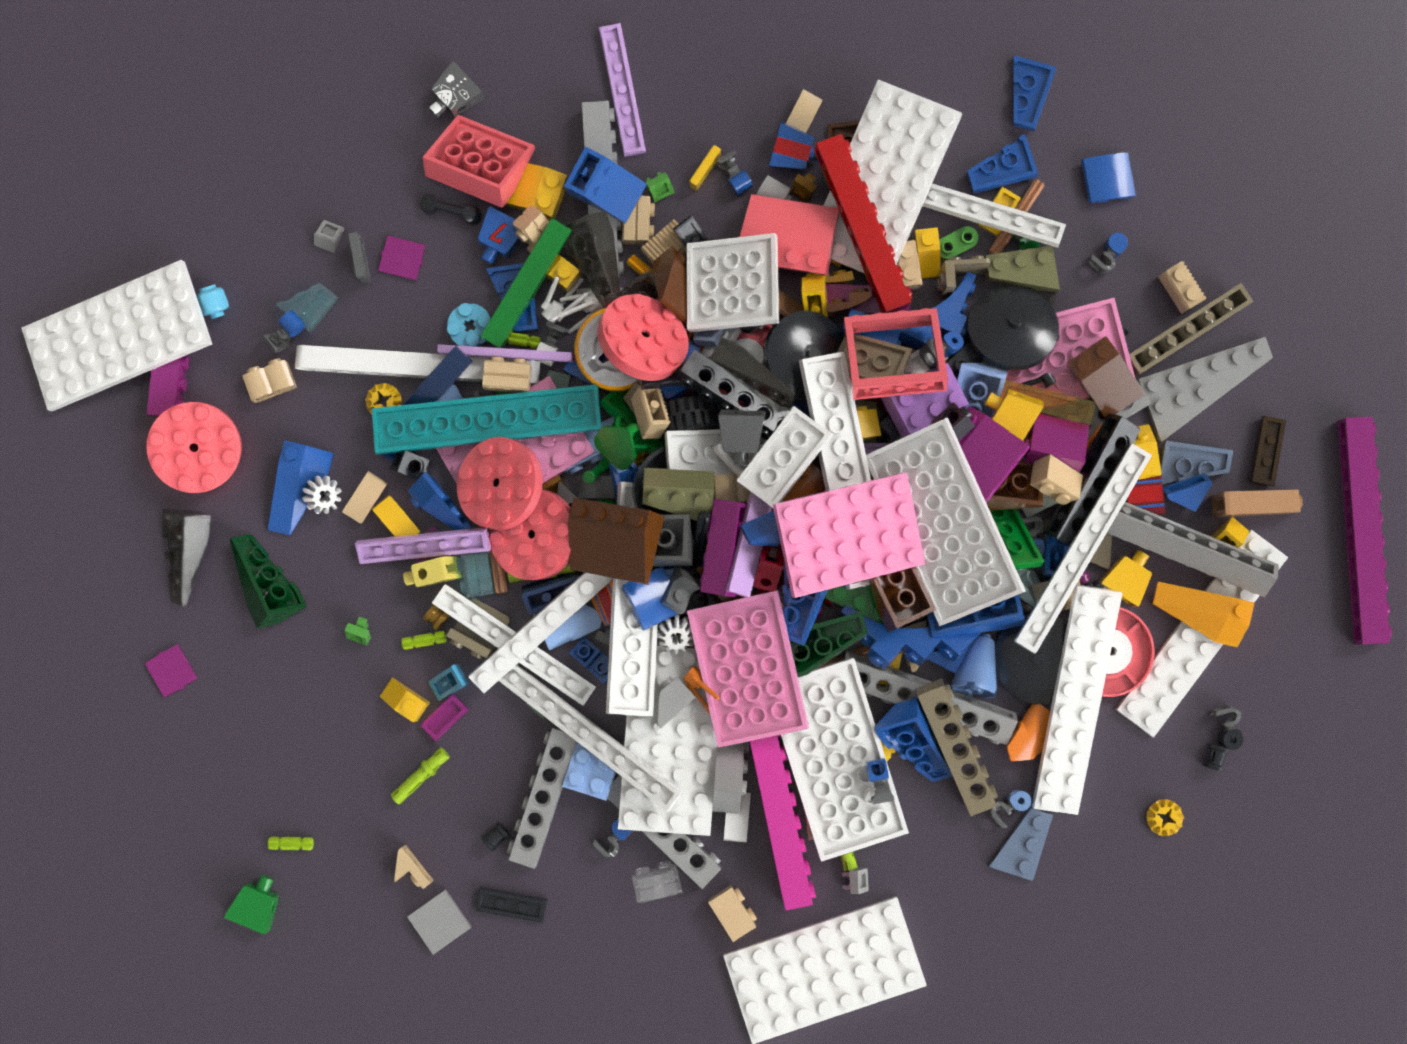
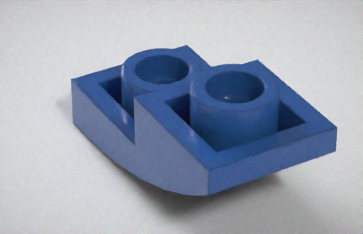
M584 636L569 654L606 685L608 682L609 657Z

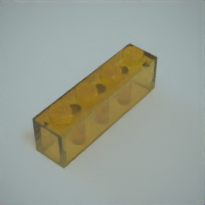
M1005 380L1001 398L1004 397L1008 389L1043 401L1044 407L1040 414L1090 425L1096 402Z

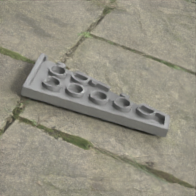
M1266 337L1138 379L1137 381L1151 402L1146 408L1158 442L1164 441L1271 360L1273 356Z

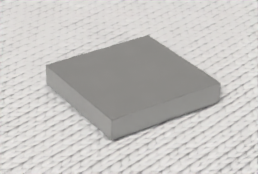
M446 889L407 916L433 955L472 927Z

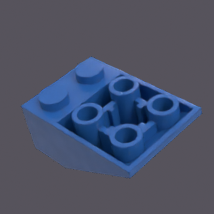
M585 146L564 188L567 194L626 224L647 184L607 157Z

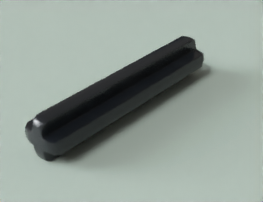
M701 511L697 518L693 544V565H703L707 532L711 520L709 512Z

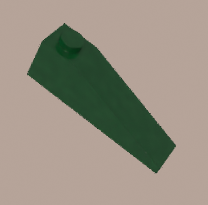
M252 534L230 539L247 607L257 628L278 624L307 607L298 587L294 582L290 583L282 574L284 571L280 566L276 567L268 558L269 554Z
M862 611L814 624L805 645L789 640L798 677L808 675L868 634Z

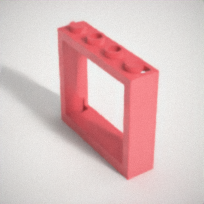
M937 308L844 317V333L853 400L947 391L948 375ZM931 326L938 371L859 379L853 333Z

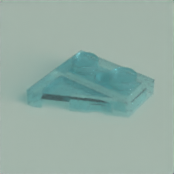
M321 283L311 286L307 291L295 294V297L285 302H278L276 306L285 313L294 310L305 323L304 328L312 332L339 297Z

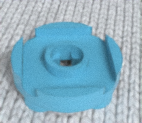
M463 303L450 314L447 322V331L451 339L458 346L480 347L487 343V340L482 338L481 334L491 318L483 307L477 304ZM474 321L475 330L465 331V323Z

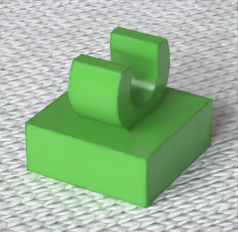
M658 172L657 177L653 179L648 177L646 179L648 190L655 203L675 193L666 173Z
M359 617L356 625L348 623L345 628L346 638L367 646L371 639L370 631L367 630L369 625L367 623L368 619Z

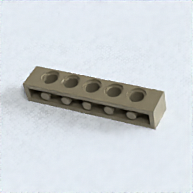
M1242 283L1130 353L1129 356L1135 377L1254 302Z
M941 678L916 688L919 701L970 816L997 807L995 798L998 797L994 785H989L986 778H989V774L985 765L980 766L977 758L981 757L976 744L971 746L969 738L972 737L967 724L962 725L960 721L963 715L959 705H953L951 698L954 697L950 685H945ZM939 703L947 705L942 710L936 709L935 706ZM949 723L956 725L951 730H947L944 728V726ZM958 743L964 745L960 750L954 749L953 746ZM965 764L973 765L972 768L968 770L962 768V766ZM973 784L982 785L979 789L970 788Z

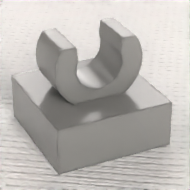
M856 868L842 873L843 877L847 876L850 878V884L843 885V889L850 890V894H861L869 891L867 868Z

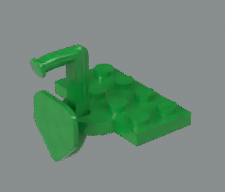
M629 390L612 391L600 402V405L615 420L612 426H603L594 437L595 447L604 457L597 466L583 473L582 478L587 484H592L597 477L608 470L610 463L619 470H626L635 461L636 454L645 452L651 454L665 447L664 435L661 438L643 439L641 437L637 419L623 398Z
M1017 509L990 511L1016 570L1041 567L1044 559Z

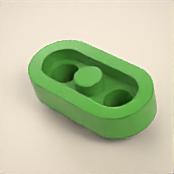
M966 226L939 240L940 259L947 261L948 258L957 257L974 248L978 242L977 231L972 227ZM965 234H969L971 236L970 241H966L964 239ZM944 245H950L951 251H946Z

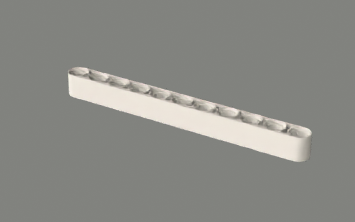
M297 345L295 369L426 379L447 355ZM468 356L473 362L459 376L457 381L483 382L484 361L491 360V357ZM504 358V362H513V359ZM527 360V363H530L532 366L531 385H535L539 382L541 362Z

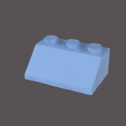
M962 363L957 382L969 403L965 408L967 409L971 406L992 419L995 410L984 403L991 392L1001 397L1008 370L988 363Z

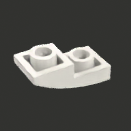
M751 793L742 794L739 813H726L725 841L747 842Z

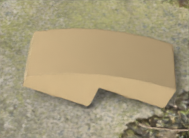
M803 89L786 124L806 133L823 99Z
M368 471L342 512L362 524L388 483Z

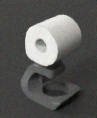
M547 321L546 327L549 329V336H547L545 342L539 343L537 350L559 352L556 345L562 337L567 335L568 329ZM536 360L548 366H552L554 361Z

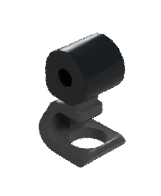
M1229 706L1212 709L1210 711L1211 716L1217 717L1227 713L1231 715L1228 720L1221 722L1225 729L1218 735L1219 744L1230 750L1239 749L1243 744L1242 732L1236 729L1234 725L1239 723L1241 712L1237 708Z

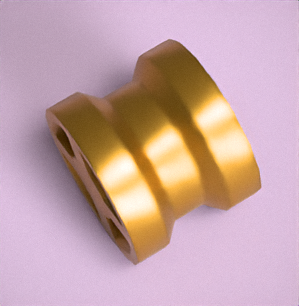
M433 605L425 613L423 619L432 623V627L437 631L449 619L450 615L436 605Z

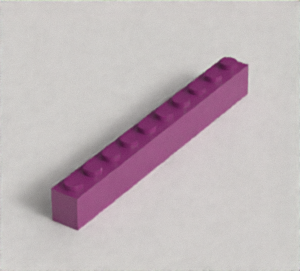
M1373 417L1344 418L1337 422L1354 645L1390 643L1392 629L1388 623L1390 605L1386 597L1388 582L1385 580L1384 571L1386 570L1387 562L1385 557H1383L1385 538L1381 531L1383 514L1380 512L1379 505L1382 495L1378 489L1380 471L1376 465L1378 447L1375 445L1374 439L1376 424L1373 422Z

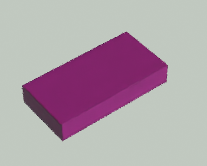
M453 693L420 726L436 742L469 709Z

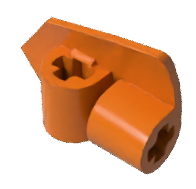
M1032 703L1022 720L1017 722L1010 738L1011 740L1006 746L1010 761L1033 760L1042 752L1050 711L1041 704Z

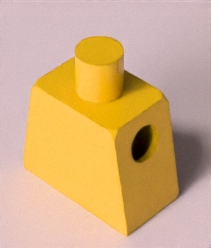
M1011 389L1007 390L1003 398L991 392L984 403L995 410L992 420L1022 441L1044 407L1043 401Z
M1137 550L1132 559L1126 556L1120 557L1098 582L1109 590L1122 592L1121 600L1128 605L1139 607L1152 576V572L1143 567L1149 556Z

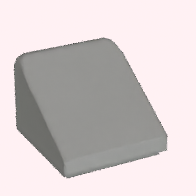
M323 220L314 234V245L334 253L344 232V227Z

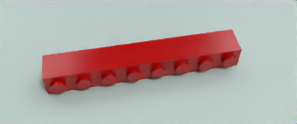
M839 134L816 143L814 152L880 312L893 313L908 307L912 299L911 290L908 286L904 285L902 280L904 277L900 265H896L894 261V249L891 244H887L885 227L882 223L878 222L876 217L878 212L874 202L870 203L867 195L869 194L868 186L865 181H861L859 176L860 168L857 161H853L850 153L852 150L847 139L844 140L843 135Z

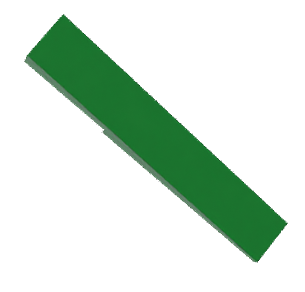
M554 218L551 219L481 334L482 338L498 348L505 346L525 309L531 304L571 234L572 229Z

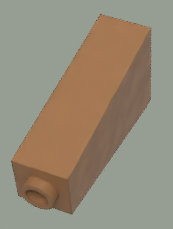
M1299 490L1229 491L1211 495L1212 518L1294 514L1301 512L1300 508L1303 505V499L1299 495Z

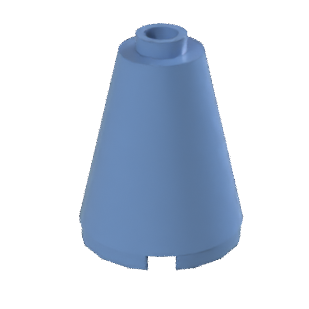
M981 633L971 644L952 680L951 687L953 690L972 697L973 694H981L980 698L996 697L995 641L990 639V635Z

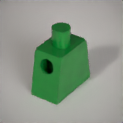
M261 874L257 885L250 882L244 885L224 918L263 935L269 932L279 898L277 893L270 891L274 879Z

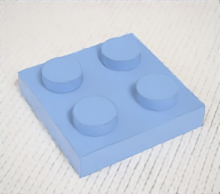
M576 743L562 787L607 801L616 772L581 744Z

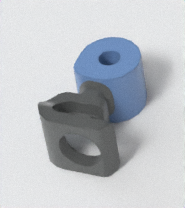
M1014 790L1006 796V804L1002 801H995L997 807L989 809L988 813L999 827L1007 828V825L996 814V811L1000 809L1008 815L1012 813V809L1025 811L1031 805V797L1027 792Z

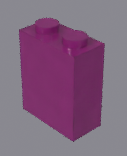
M1039 414L1027 433L1028 439L1024 441L1030 446L1025 453L1024 462L1033 464L1034 461L1051 454L1072 469L1080 472L1085 463L1089 425Z

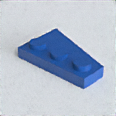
M1014 55L1013 126L1035 132L1056 72L1055 66Z
M1024 134L1014 143L1003 147L1000 152L969 169L966 175L972 193L976 194L1035 178L1038 176V171Z
M524 263L486 268L501 301ZM535 297L522 314L514 328L515 332L539 330Z

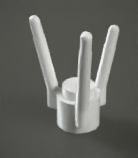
M555 277L547 297L541 305V308L544 309L541 314L550 321L551 317L576 307L588 294L583 293L566 309L563 306L567 301H560L558 303L553 300L550 303L559 280L558 277ZM579 278L564 297L571 296L583 282V278ZM563 318L550 322L556 324L557 321L561 322Z
M592 290L586 292L588 295L582 300L581 305L551 317L550 321L561 319L582 309L586 313L590 312V314L568 330V333L571 334L591 314L604 308L603 301L597 291L594 293ZM582 294L561 297L560 301L576 300Z

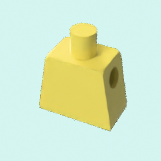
M457 556L439 557L411 565L412 571L403 574L405 584L407 586L415 584L416 587H426L462 578Z

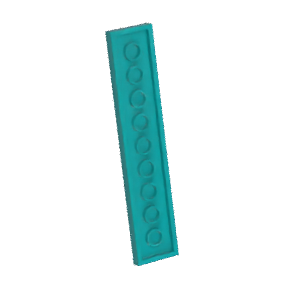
M596 385L372 408L374 448L377 455L397 453L404 450L416 451L473 445L494 437L520 440L595 432L602 428L599 390Z

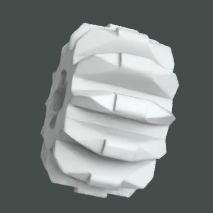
M315 476V483L310 480L307 481L310 487L309 489L303 488L302 491L308 495L304 496L302 500L308 502L306 507L309 510L314 509L316 514H319L321 511L328 514L329 507L334 510L337 509L334 502L341 501V498L336 495L342 491L340 488H336L337 482L335 480L330 481L328 476H324L323 479ZM321 491H323V494L325 495L322 499L319 494Z
M675 615V619L669 618L666 622L659 624L660 630L657 631V637L660 638L659 645L665 646L666 652L674 649V653L677 654L678 649H681L686 653L687 646L692 647L694 645L690 623H688L686 616L680 620L679 615Z

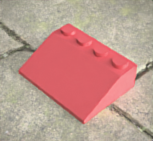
M457 115L423 156L425 176L503 208L514 194L535 150V145Z
M751 194L740 237L776 233L778 237V268L828 276L839 210L835 207Z

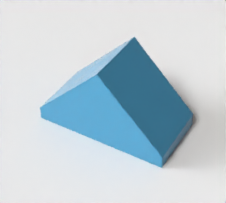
M459 664L450 666L428 681L438 701L470 684Z

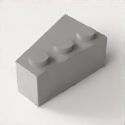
M749 741L717 747L713 812L739 813L742 794L746 795L747 781L743 780V774H747L748 760H744V753L749 751Z

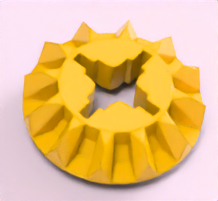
M387 383L374 385L373 388L368 390L365 399L367 410L371 414L372 408L384 407L382 404H377L380 401L379 393L384 397H390L386 401L387 407L400 406L402 404L399 391L393 385Z
M1161 799L1149 807L1146 819L1148 826L1154 833L1161 836L1176 834L1183 827L1184 816L1181 807L1174 801ZM1169 812V817L1173 820V823L1166 821L1162 825L1163 819L1157 814Z

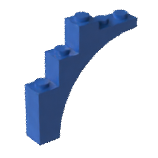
M967 272L952 295L934 307L937 308L941 338L952 331L959 333L963 338L967 330V325H964L967 316L963 315L968 305L965 299L967 296L971 297L976 287V284L973 283L976 277L975 274ZM851 309L847 317L868 314ZM843 325V327H842V329H841V333H842L843 336L845 337L844 325ZM931 326L855 333L900 345L902 342L917 350H920L929 339H933Z
M846 605L839 617L858 612ZM863 616L868 634L859 641L865 646H870L867 656L871 663L885 670L901 652L904 653L908 661L916 663L918 666L936 648L939 649L944 658L955 662L982 632L932 638L930 627L917 629L897 628L888 633L884 624Z

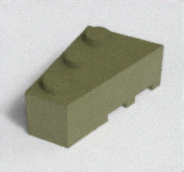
M1053 246L990 254L984 257L990 259V265L984 274L985 283L1023 287L1032 291L1046 292L1051 295H1055L1060 290Z
M644 468L642 504L677 515L689 514L690 519L697 521L701 511L710 513L713 510L715 472Z

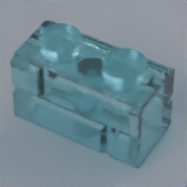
M489 551L460 554V558L457 559V568L459 572L463 573L464 581H460L461 593L466 594V598L494 595Z

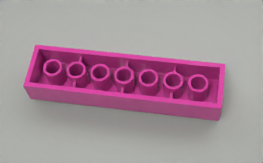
M776 735L749 742L783 904L787 911L813 905L812 898H816L812 881L807 879V875H811L807 858L803 859L802 852H806V847L802 835L798 836L797 830L801 829L799 815L794 813L792 808L797 805L793 790L789 791L788 784L792 783L789 769L784 768L783 761L787 760L785 748L783 745L779 746L778 738H781V735Z

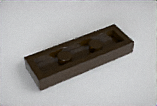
M1265 415L1261 417L1250 477L1251 483L1275 486L1287 420Z

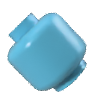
M214 284L198 290L199 293L196 297L204 316L210 315L211 319L225 315L223 310L229 307V303L223 288L216 287Z

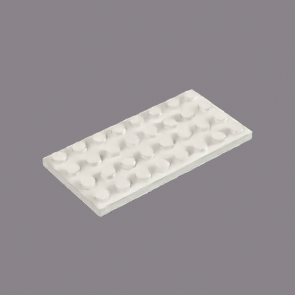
M878 80L850 143L852 150L850 154L853 161L856 160L859 165L861 181H865L868 186V198L870 203L874 202L878 214L876 217L878 222L882 223L885 227V239L887 244H891L894 249L895 257L893 258L897 265L962 113ZM830 190L824 206L838 208ZM839 212L831 260L864 273Z
M182 260L21 328L47 410L55 411L212 345L186 264Z
M948 418L866 455L868 467L874 479L906 472L908 475L925 564L916 566V569L936 608L933 612L939 626L1026 591Z
M656 646L653 716L627 715L624 747L680 789L682 794L671 810L666 811L622 777L618 829L710 836L717 749L711 716L699 700L695 698L661 729L657 725L659 692L662 690L660 685L668 677L674 679L676 676L685 686L687 685L683 678L693 666L700 669L696 649L687 648L686 653L678 649V653L675 654L674 649L666 652L665 646ZM696 688V690L700 693L703 699L707 702L705 690L703 688H700L699 690Z
M851 657L817 668L808 675L798 677L809 729L781 734L821 862L908 834L907 825L888 765L889 778L885 782L889 792L894 796V801L874 805L871 803V797L875 795L876 790L874 789V783L868 781L866 761L885 758L879 736L875 732V723L855 659Z
M897 896L723 954L752 1044L927 986Z

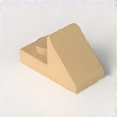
M406 845L398 850L394 882L398 881L407 872L411 873L410 879L417 887L421 886L424 889L434 881Z

